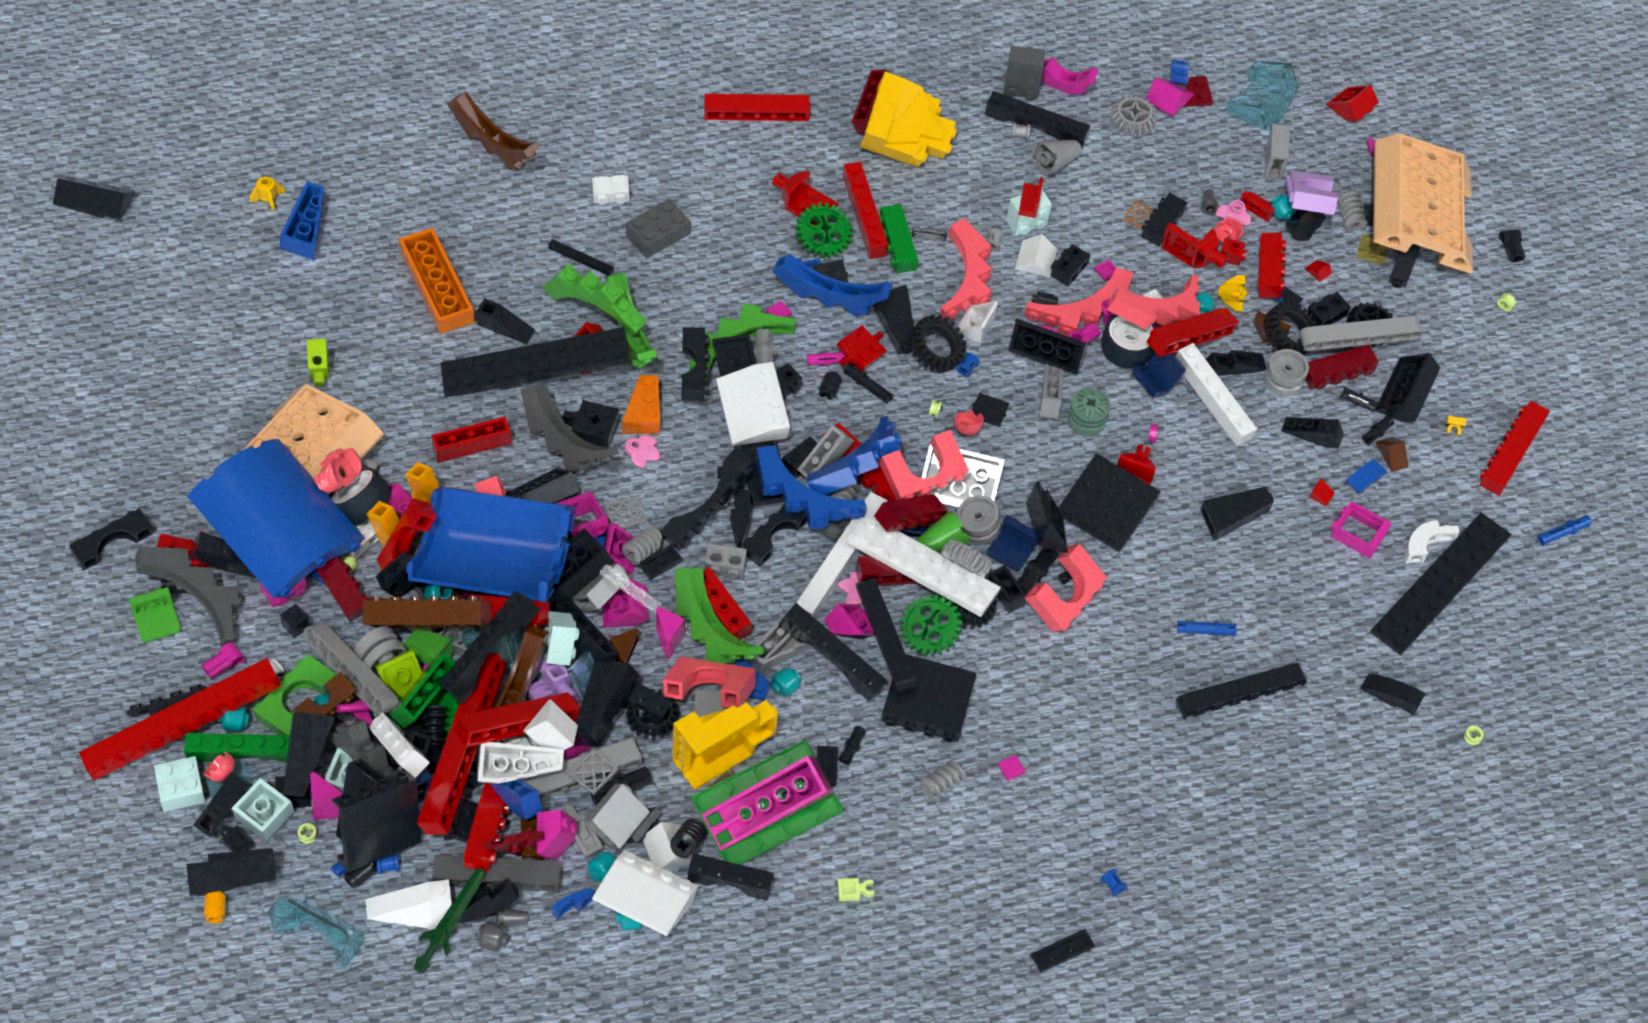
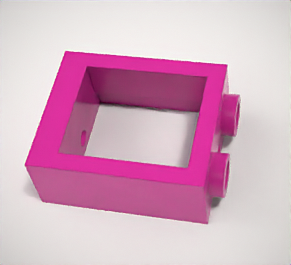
M591 491L556 503L574 506L577 503L575 517L592 512L596 520L573 527V531L568 532L570 539L583 528L594 538L609 532L607 516Z
M1351 501L1348 507L1344 506L1339 514L1341 516L1340 519H1335L1330 529L1333 530L1331 537L1371 559L1388 533L1392 523ZM1349 516L1377 531L1370 543L1342 529Z

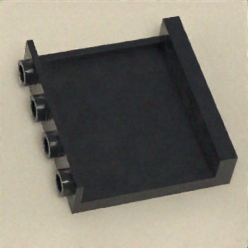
M906 654L918 688L898 694L892 680L882 712L881 722L890 727H904L909 732L919 731L927 737H941L946 742H958L977 673Z
M406 770L332 799V802L339 807L343 854L338 855V863L348 872L422 842L421 827L417 824L418 816L420 815L417 779Z

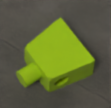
M326 339L307 340L310 379H313L314 386L322 387L325 385V379L329 378Z

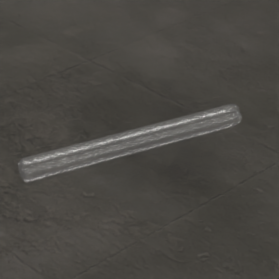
M605 564L601 568L599 573L653 613L656 614L657 607L670 611L609 565ZM684 621V635L691 640V625Z

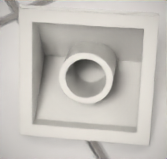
M1043 234L1023 240L1015 269L1050 277L1052 271L1050 267L1055 260L1057 248Z
M997 301L972 305L958 325L961 329L958 334L963 333L964 337L981 343L995 319L998 306Z
M549 699L523 731L540 747L566 750L574 745L578 725Z
M660 822L646 833L642 841L654 865L668 870L691 862L693 854L686 858H680L670 848V841L681 827L680 824Z

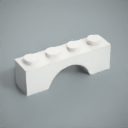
M383 712L368 727L398 764L415 778L430 763L404 736L405 732L399 725Z

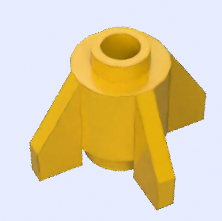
M264 176L257 180L249 200L254 202L260 199L268 202L271 210L275 209L273 199H275L276 194L285 193V188L271 177Z
M1237 275L1219 287L1218 295L1221 297V300L1235 311L1243 312L1244 302L1240 301H1244L1246 295H1249V291H1246V286H1242V284H1246L1247 275Z

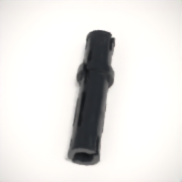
M851 363L845 367L844 374L851 377L858 386H863L885 404H888V401L894 398V394L867 376L866 372L860 371Z

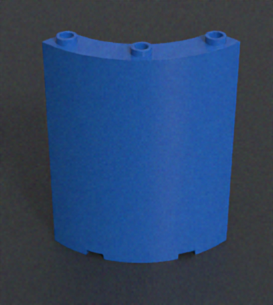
M272 439L261 442V446L257 448L250 446L224 461L214 469L215 474L208 480L203 478L187 497L273 598L287 597L303 578L316 568L323 567L327 561L337 556L357 551L365 537L336 506L325 491L318 488L312 476L279 439Z
M442 486L432 492L430 500L437 517L428 532L423 534L421 546L416 555L407 564L406 573L408 574V581L510 596L516 590L526 595L530 600L546 602L554 592L552 586L554 583L558 584L567 559L570 543L566 542L568 532L573 531L576 506Z

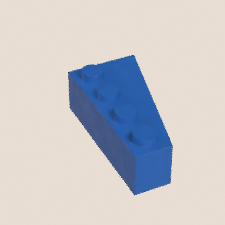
M306 181L280 235L279 249L314 259L323 205V186Z

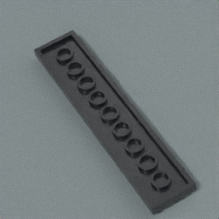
M622 327L440 362L444 395L445 397H454L630 363L626 331Z
M749 334L712 340L720 377L756 364ZM776 440L737 445L739 451L753 460L755 467L753 474L746 478L752 506L784 502L782 494L763 496L756 462L757 447L776 446L779 454Z
M1481 512L1371 629L1370 633L1402 656L1506 543L1512 534Z

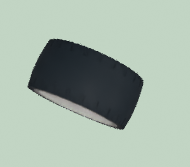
M1113 315L1107 322L1102 334L1101 348L1104 355L1110 362L1122 368L1133 369L1135 366L1145 365L1150 361L1155 352L1146 342L1151 330L1155 328V324H1149L1145 330L1118 315Z
M365 468L361 470L350 485H347L340 491H334L330 498L353 525H358L369 519L367 513L378 501L385 504L388 502L391 490L375 469Z

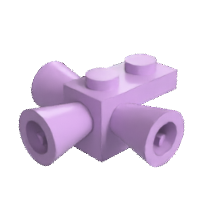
M543 655L538 670L543 675V679L530 685L528 697L534 700L569 692L574 701L578 703L581 695L570 687V682L588 678L584 664L581 661H577L566 669L564 665L546 663Z

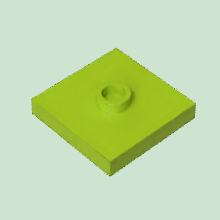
M412 649L375 666L380 680L397 696L398 700L407 693L422 674Z

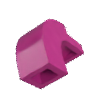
M1054 57L1044 60L1041 81L1047 86L1068 94H1082L1088 86L1095 82L1099 71L1092 67L1082 72H1071L1063 68Z

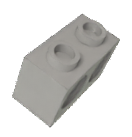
M708 543L705 569L710 567L716 576L720 574L727 575L732 579L743 578L747 549Z

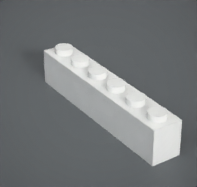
M1194 343L1178 350L1176 358L1186 369L1183 374L1231 440L1236 446H1239L1252 439L1257 428Z

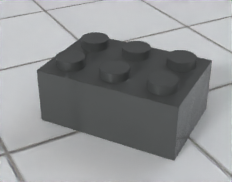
M1011 45L1004 82V95L1009 97H1025L1028 100L1037 99L1044 67L1045 50Z
M671 199L626 222V236L646 258L691 234V221Z

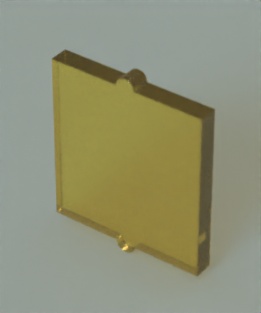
M1362 233L1356 258L1385 266L1389 247L1373 242V236Z

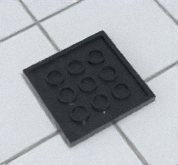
M1096 453L1058 508L1064 520L1120 553L1159 497L1161 491Z

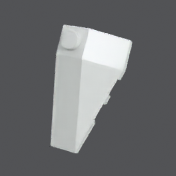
M495 742L480 744L477 781L500 784L560 771L563 768L564 749Z
M449 879L426 882L365 899L368 920L397 923L410 927L426 928L428 930L436 928L452 905Z

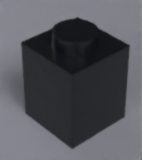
M297 604L280 614L282 626L294 639L302 634L306 627L310 626L308 616Z

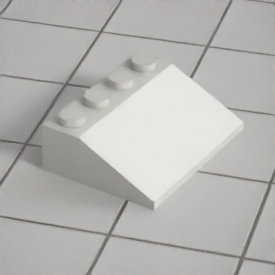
M773 362L755 364L716 379L732 446L786 439L788 437L790 425Z
M931 444L922 478L934 477L939 472V461ZM960 449L970 470L965 476L966 478L957 483L955 480L949 482V485L942 489L934 488L931 493L927 494H935L943 504L959 507L967 498L976 495L986 496L995 501L1004 460Z
M624 850L613 863L592 900L668 936L691 907L698 886L687 879L673 874L671 871L662 869L652 862Z

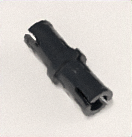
M1346 387L1343 389L1345 393L1340 395V398L1355 403V406L1358 407L1359 405L1374 412L1375 407L1369 404L1374 406L1378 404V401L1363 396L1364 393L1360 392L1359 394Z
M1385 416L1379 423L1373 424L1371 429L1362 435L1363 442L1370 445L1378 437H1382L1385 431L1394 425V421H1391L1392 418Z
M854 727L851 736L844 743L845 747L838 761L848 766L850 765L856 751H859L860 743L866 734V730L863 727Z

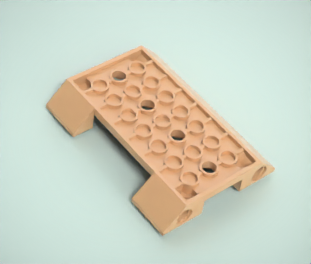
M1401 133L1375 140L1373 242L1403 252H1407L1412 244H1416L1439 252V264L1472 274L1473 246L1465 231L1464 196L1469 198L1472 196L1471 170L1464 154Z
M304 384L295 389L272 413L274 418L244 449L250 446L257 448L261 446L260 444L263 441L279 439L314 479L320 473V469H322L320 462L325 460L326 455L339 448L343 450L353 448L361 460L383 437L384 433L364 412L308 384ZM297 438H303L301 441H295ZM339 468V474L344 478L345 472L342 468ZM325 491L327 495L331 493L330 491Z

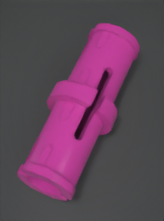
M824 351L821 354H807V365L824 364V366H829V364L839 363V360L845 356L843 352L828 353V351ZM832 357H833V359L819 360V358H832Z

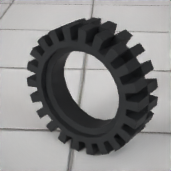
M1282 301L1266 313L1263 327L1267 328V330L1264 332L1265 335L1270 334V337L1267 339L1269 342L1273 340L1272 346L1274 348L1276 346L1279 347L1277 351L1291 349L1305 355L1309 351L1304 350L1302 342L1299 343L1290 339L1280 324L1281 316L1292 319L1300 330L1317 324L1315 320L1311 321L1312 314L1307 315L1308 310L1306 308L1301 310L1302 305H1296L1294 301Z
M935 314L925 316L911 329L908 343L911 344L909 346L910 350H915L912 353L913 357H919L918 363L923 361L924 368L930 366V371L933 372L936 369L937 373H940L942 370L944 373L953 369L965 356L964 352L967 347L964 346L966 345V340H961L964 338L963 333L958 334L961 330L959 327L954 329L955 323L953 321L949 324V318L945 317L942 320V315L935 317ZM926 331H937L946 338L951 349L949 356H938L927 347L924 340Z

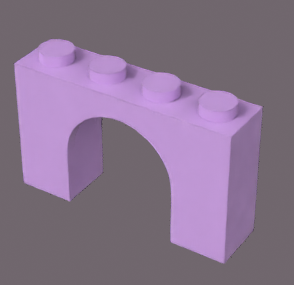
M1291 170L1290 176L1287 175L1285 181L1286 191H1288L1287 196H1289L1288 202H1291V207L1334 215L1338 196L1337 192H1332L1333 177Z

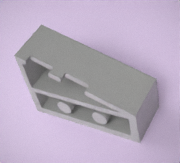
M786 613L755 644L764 647V654L756 655V659H745L760 674L812 647L806 642L792 637L778 625Z

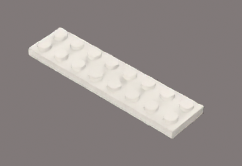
M868 514L865 515L847 538L849 545L936 593L945 596L947 599L982 617L1000 592V586L980 575L977 576L967 571L952 560L945 559L938 552L899 531L886 532L878 520Z

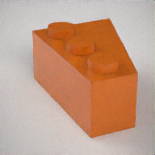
M639 375L622 421V434L660 433L658 375Z

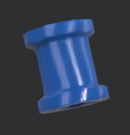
M966 353L962 363H958L956 366V370L958 373L969 377L972 369L979 365L980 360L976 355Z
M398 853L377 860L378 874L392 870L400 872Z
M1116 869L1108 871L1101 878V881L1106 883L1111 889L1113 897L1123 892L1128 886L1126 882L1123 883L1118 877Z

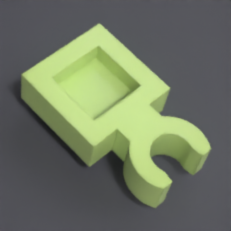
M859 878L838 879L837 881L839 901H860V895L867 898L874 897V891L866 889V887H873L872 880H866L860 884Z

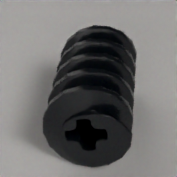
M432 705L426 707L422 712L426 714L422 716V721L426 723L421 725V729L425 730L421 734L431 737L433 745L438 750H441L444 747L441 745V742L447 740L441 737V734L447 733V730L441 729V726L447 725V722L442 721V718L448 717V714L443 713L442 710L448 709V707Z
M687 819L670 841L672 852L680 858H686L693 854L707 835L705 824L699 819Z

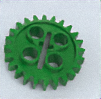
M820 202L817 208L814 204L811 205L810 209L806 207L805 211L801 212L800 218L796 221L798 224L795 226V229L798 230L795 236L800 237L797 242H803L801 249L807 247V254L812 251L813 257L819 254L820 259L824 255L830 259L831 254L834 257H837L838 252L843 254L844 249H848V244L851 243V237L853 236V232H851L853 226L848 225L851 219H845L847 213L841 214V208L836 211L835 205L829 208L828 203L824 207H822ZM828 220H833L835 224L829 223ZM810 222H816L817 226L812 225ZM831 236H835L838 240H833ZM813 238H818L821 242H816Z
M930 594L927 595L925 600L920 596V602L913 599V606L906 605L909 611H902L905 618H900V622L904 625L899 626V629L904 632L900 635L902 638H906L904 643L905 645L910 644V650L916 648V654H920L923 651V655L926 657L928 652H930L932 657H934L935 652L938 651L942 655L943 649L947 652L950 651L949 645L956 646L953 641L954 639L960 640L957 633L963 632L962 628L958 627L963 625L962 620H958L962 617L961 613H956L958 608L953 606L951 600L946 603L947 599L945 596L941 600H939L938 594L935 595L934 599L931 598ZM931 610L930 615L922 616L924 611ZM942 618H949L947 623L940 624ZM922 627L920 633H913L915 628ZM940 635L937 641H931L932 636Z

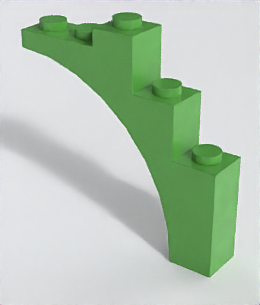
M570 263L542 287L555 301L566 297L577 298L601 308L619 321L632 334H635L647 322L639 311L624 297L623 293L625 291L612 278L603 284L591 271L582 277Z
M621 272L604 276L605 282L612 278L625 291L623 293L624 297L634 306L626 273ZM617 321L619 328L624 327L619 321ZM642 327L635 334H632L625 328L630 365L636 366V368L647 366L646 363L651 362L652 358L657 357L656 350L648 342Z
M743 303L739 321L731 318H721L717 335L705 333V335H709V346H705V351H709L708 362H705V366H708V378L713 366L717 362L712 345L713 339L749 334L751 338L755 337L756 331L761 328L769 329L772 334L794 335L796 319L770 313H761V306ZM693 359L691 360L690 370L696 365Z
M703 568L675 569L676 615L684 616V620H691V640L699 639V643H706V661L726 664L734 662V659H741V655H744V659H756V655L764 654L763 646L751 645L741 641L721 624L707 596Z

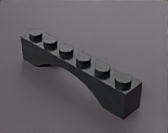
M995 91L992 92L986 105L985 116L1002 122L1022 121L1037 125L1049 131L1060 140H1077L1082 149L1089 135L1091 125Z
M734 448L723 461L720 481L710 498L695 510L681 516L672 517L660 531L662 538L670 545L672 544L678 551L688 547L693 536L703 530L704 524L714 518L719 507L724 506L728 502L729 496L740 489L745 478H749L753 474L755 468L753 460L737 448Z
M515 590L501 609L495 613L488 625L482 629L478 637L469 645L465 653L457 659L451 670L444 675L438 685L453 699L464 704L476 689L480 668L492 647L508 633L528 626L540 609L526 595Z
M795 603L778 623L792 637L806 642L828 657L843 672L852 687L870 701L887 681V679L799 604Z

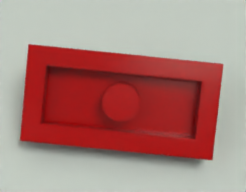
M1040 177L1038 185L1024 183L1018 215L1036 218L1043 177Z
M1245 190L1240 201L1245 204L1246 209L1269 222L1274 216L1273 212L1275 209L1270 206L1271 203L1251 191L1247 192Z

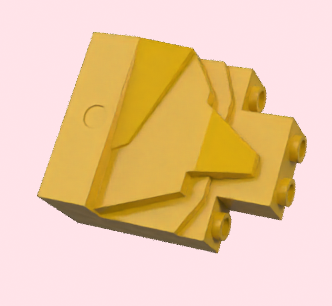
M885 72L877 86L878 92L865 135L859 147L917 167L922 162L925 163L928 154L944 158L951 151L952 144H950V141L954 139L957 131L954 128L956 122L939 116L941 111L939 106L940 99L925 93L923 87L905 78Z
M767 700L754 707H750L747 702L739 707L733 705L728 709L698 717L695 711L673 723L672 761L693 789L696 790L753 756L756 745L776 734L778 711Z

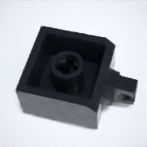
M582 400L579 411L565 410L562 419L583 440L593 445L610 447L619 422V409Z

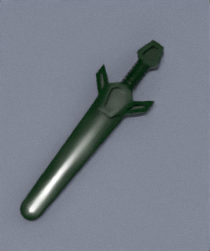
M477 869L436 928L422 933L419 937V941L429 939L430 945L426 949V953L416 959L414 969L418 972L423 973L430 967L429 959L437 948L443 947L446 957L450 953L449 937L485 877L483 869Z

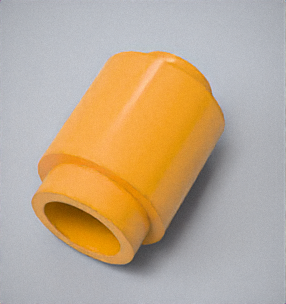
M221 891L209 892L205 895L204 917L208 923H221L226 912V895Z

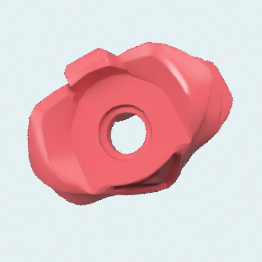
M339 448L326 455L325 460L320 462L322 469H320V473L314 478V481L320 490L330 492L340 491L347 485H350L362 469V463L358 454L353 448L345 450ZM339 468L344 470V478L339 474Z

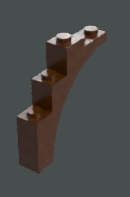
M467 92L459 94L447 103L470 139L477 137L490 155L494 153L499 155L509 170L521 169L525 166L524 162L537 154L535 151L541 148L537 142L521 141L500 129L480 110Z
M533 625L525 631L509 678L494 708L526 701L531 681L538 674L549 631Z

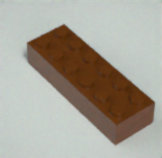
M475 596L468 597V600L460 599V597H448V600L441 599V597H428V600L421 599V597H409V600L402 599V597H390L389 599L370 597V600H363L362 625L373 628L388 626L390 628H484L491 621L492 604L485 602V599Z

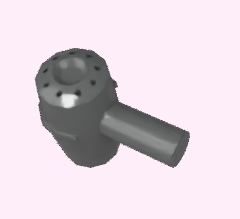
M842 519L837 523L829 521L827 528L818 530L826 538L837 542L844 532L842 528L848 525L851 520Z

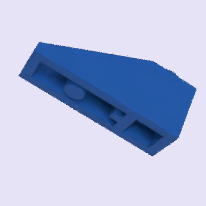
M518 779L500 784L489 783L512 812L522 819H531L537 815V812H543L538 790L524 781Z

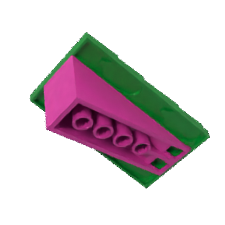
M803 740L690 797L723 860L740 865L845 812L807 740ZM787 791V792H788V795H787V797L785 798V797H784V792Z

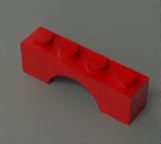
M412 498L377 558L381 570L403 551L409 554L411 542L419 531L428 532L437 517L429 502Z

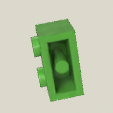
M416 628L404 642L406 651L414 650L417 660L430 664L433 659L444 652L449 657L453 654L451 638L421 628Z

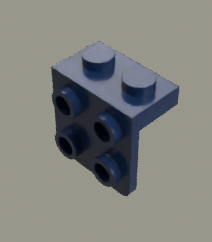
M1155 353L1147 365L1135 366L1132 373L1136 376L1137 381L1142 383L1147 389L1149 395L1160 397L1167 395L1186 369L1173 353L1162 357Z
M1007 515L1003 520L1000 534L987 549V555L1014 571H1020L1038 544L1034 528L1028 527L1020 523L1016 518H1011Z

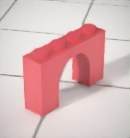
M951 430L933 436L930 441L939 461V472L934 477L920 478L912 474L900 450L882 456L879 464L896 500L911 498L919 494L924 496L931 493L934 488L942 489L947 487L949 482L955 480L957 483L966 478L965 476L970 470Z
M1080 543L1068 546V551L1063 552L1058 557V560L1069 572L1074 582V593L1069 602L1061 600L1047 582L1035 584L1024 597L1046 625L1054 632L1068 629L1073 618L1082 612L1083 606L1092 600L1093 594L1103 587V582L1107 579L1106 575Z
M680 656L663 679L664 697L683 700L692 687L704 683H714L722 685L721 706L730 708L735 705L739 707L745 703L756 686V669Z

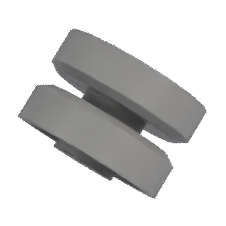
M1291 349L1276 351L1271 356L1264 375L1266 386L1274 394L1280 396L1298 394L1302 390L1309 371L1308 361L1302 354Z
M976 495L967 498L961 503L957 511V517L970 543L984 545L991 543L998 537L1001 532L1002 522L997 504L991 498Z
M381 626L368 632L358 641L354 648V653L377 676L379 675L375 667L376 665L406 652L404 645L401 641L397 640L396 634L388 626Z

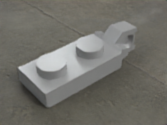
M572 804L564 807V812L573 817L577 822L578 830L575 833L574 841L584 859L603 851V845L597 835L584 823L586 819L585 814H582V812L577 813Z

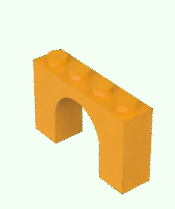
M417 462L405 474L412 490V498L429 502L431 505V494L440 486L432 468ZM378 501L367 513V516L381 545L385 546L401 518H398L392 506Z

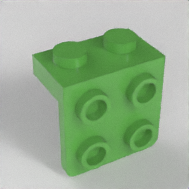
M168 587L158 588L153 592L139 594L129 599L142 642L146 643L181 631Z

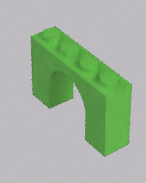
M308 654L304 659H300L297 662L295 668L290 673L288 672L284 675L280 682L281 687L273 692H269L263 701L261 700L255 705L253 710L255 719L277 735H290L292 714L284 707L287 696L293 691L302 688L313 689L324 695L326 691L322 687L337 674Z

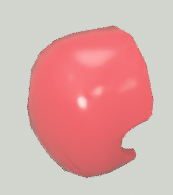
M1227 217L1219 222L1215 228L1218 242L1222 245L1224 238L1230 236V239L1239 241L1243 233L1242 224L1237 219Z
M971 410L967 413H957L953 422L955 428L960 433L972 436L980 431L984 418L982 414L976 416Z
M224 752L225 756L218 755L203 775L214 782L226 780L231 772L233 773L235 767L233 756L227 752Z

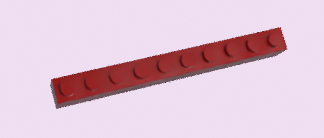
M498 653L486 656L480 668L475 691L464 704L459 703L457 712L454 715V720L442 749L441 757L437 763L424 805L418 816L417 824L426 835L449 833L479 746L465 747L455 732L458 716L492 709L506 668V664Z
M265 658L80 751L79 755L87 772L94 781L116 769L124 767L136 759L142 758L156 749H160L165 744L181 738L186 733L197 730L201 726L219 719L227 711H235L239 707L255 701L269 692H273L282 685L268 658Z

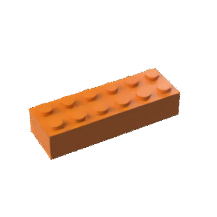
M430 228L399 238L401 256L439 334L475 323L474 309L434 229Z

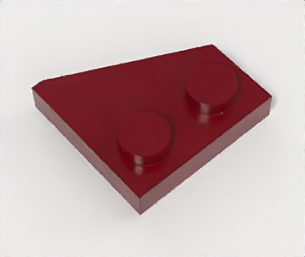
M1207 76L1190 77L1186 90L1194 93V96L1183 107L1212 106L1213 99Z
M527 830L505 836L503 842L490 840L485 843L487 850L505 851L513 855L521 853L524 848L537 846V843L545 840L543 831Z

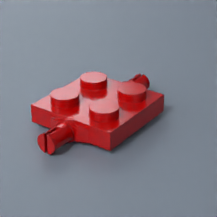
M861 325L836 345L845 356L839 360V364L845 366L851 362L861 371L865 370L887 352L878 342L884 337V334L878 331L875 335H872Z

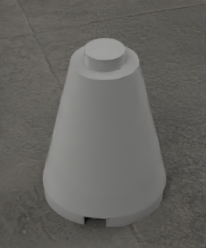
M1077 140L1040 141L1033 147L1032 155L1036 158L1034 164L1043 175H1052L1079 157L1082 147Z

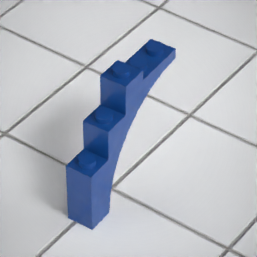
M790 253L778 258L772 270L800 298L814 295L829 308L841 304L855 317L868 313L870 306L885 301L889 297V292L892 288V284L888 281L877 284H854L827 277L801 263Z
M888 416L880 418L876 430L858 448L838 461L808 474L807 484L809 488L825 495L857 483V475L878 468L879 460L882 456L897 450L901 451V444L903 442L900 434L895 432L894 422L890 421Z
M776 446L757 447L756 462L763 496L782 494L786 513L805 511L809 529L827 528L829 521L832 520L839 521L841 519L865 517V500H846L820 494L806 487L786 469L779 457Z

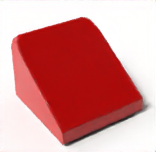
M1319 260L1314 261L1305 268L1319 282L1332 274L1330 264Z
M1320 478L1310 498L1327 506L1335 492Z

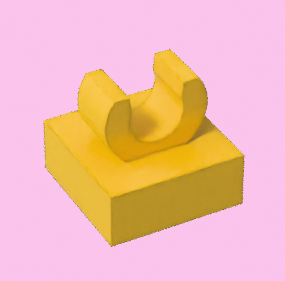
M1446 416L1444 424H1449L1446 432L1450 433L1451 428L1455 427L1457 429L1456 435H1460L1461 427L1466 426L1467 419Z

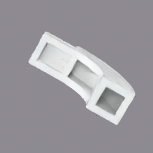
M1438 520L1419 526L1411 535L1404 553L1405 564L1424 563L1428 554L1427 545L1434 542L1454 541L1459 534L1458 526L1444 525L1439 527Z

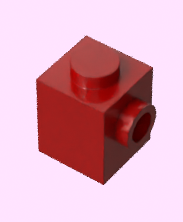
M1224 238L1221 253L1229 257L1227 263L1239 266L1241 260H1245L1247 250H1244L1245 242Z

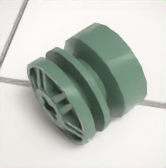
M1084 388L1074 394L1067 419L1070 428L1076 434L1092 437L1104 430L1110 410V401L1107 395L1095 388Z

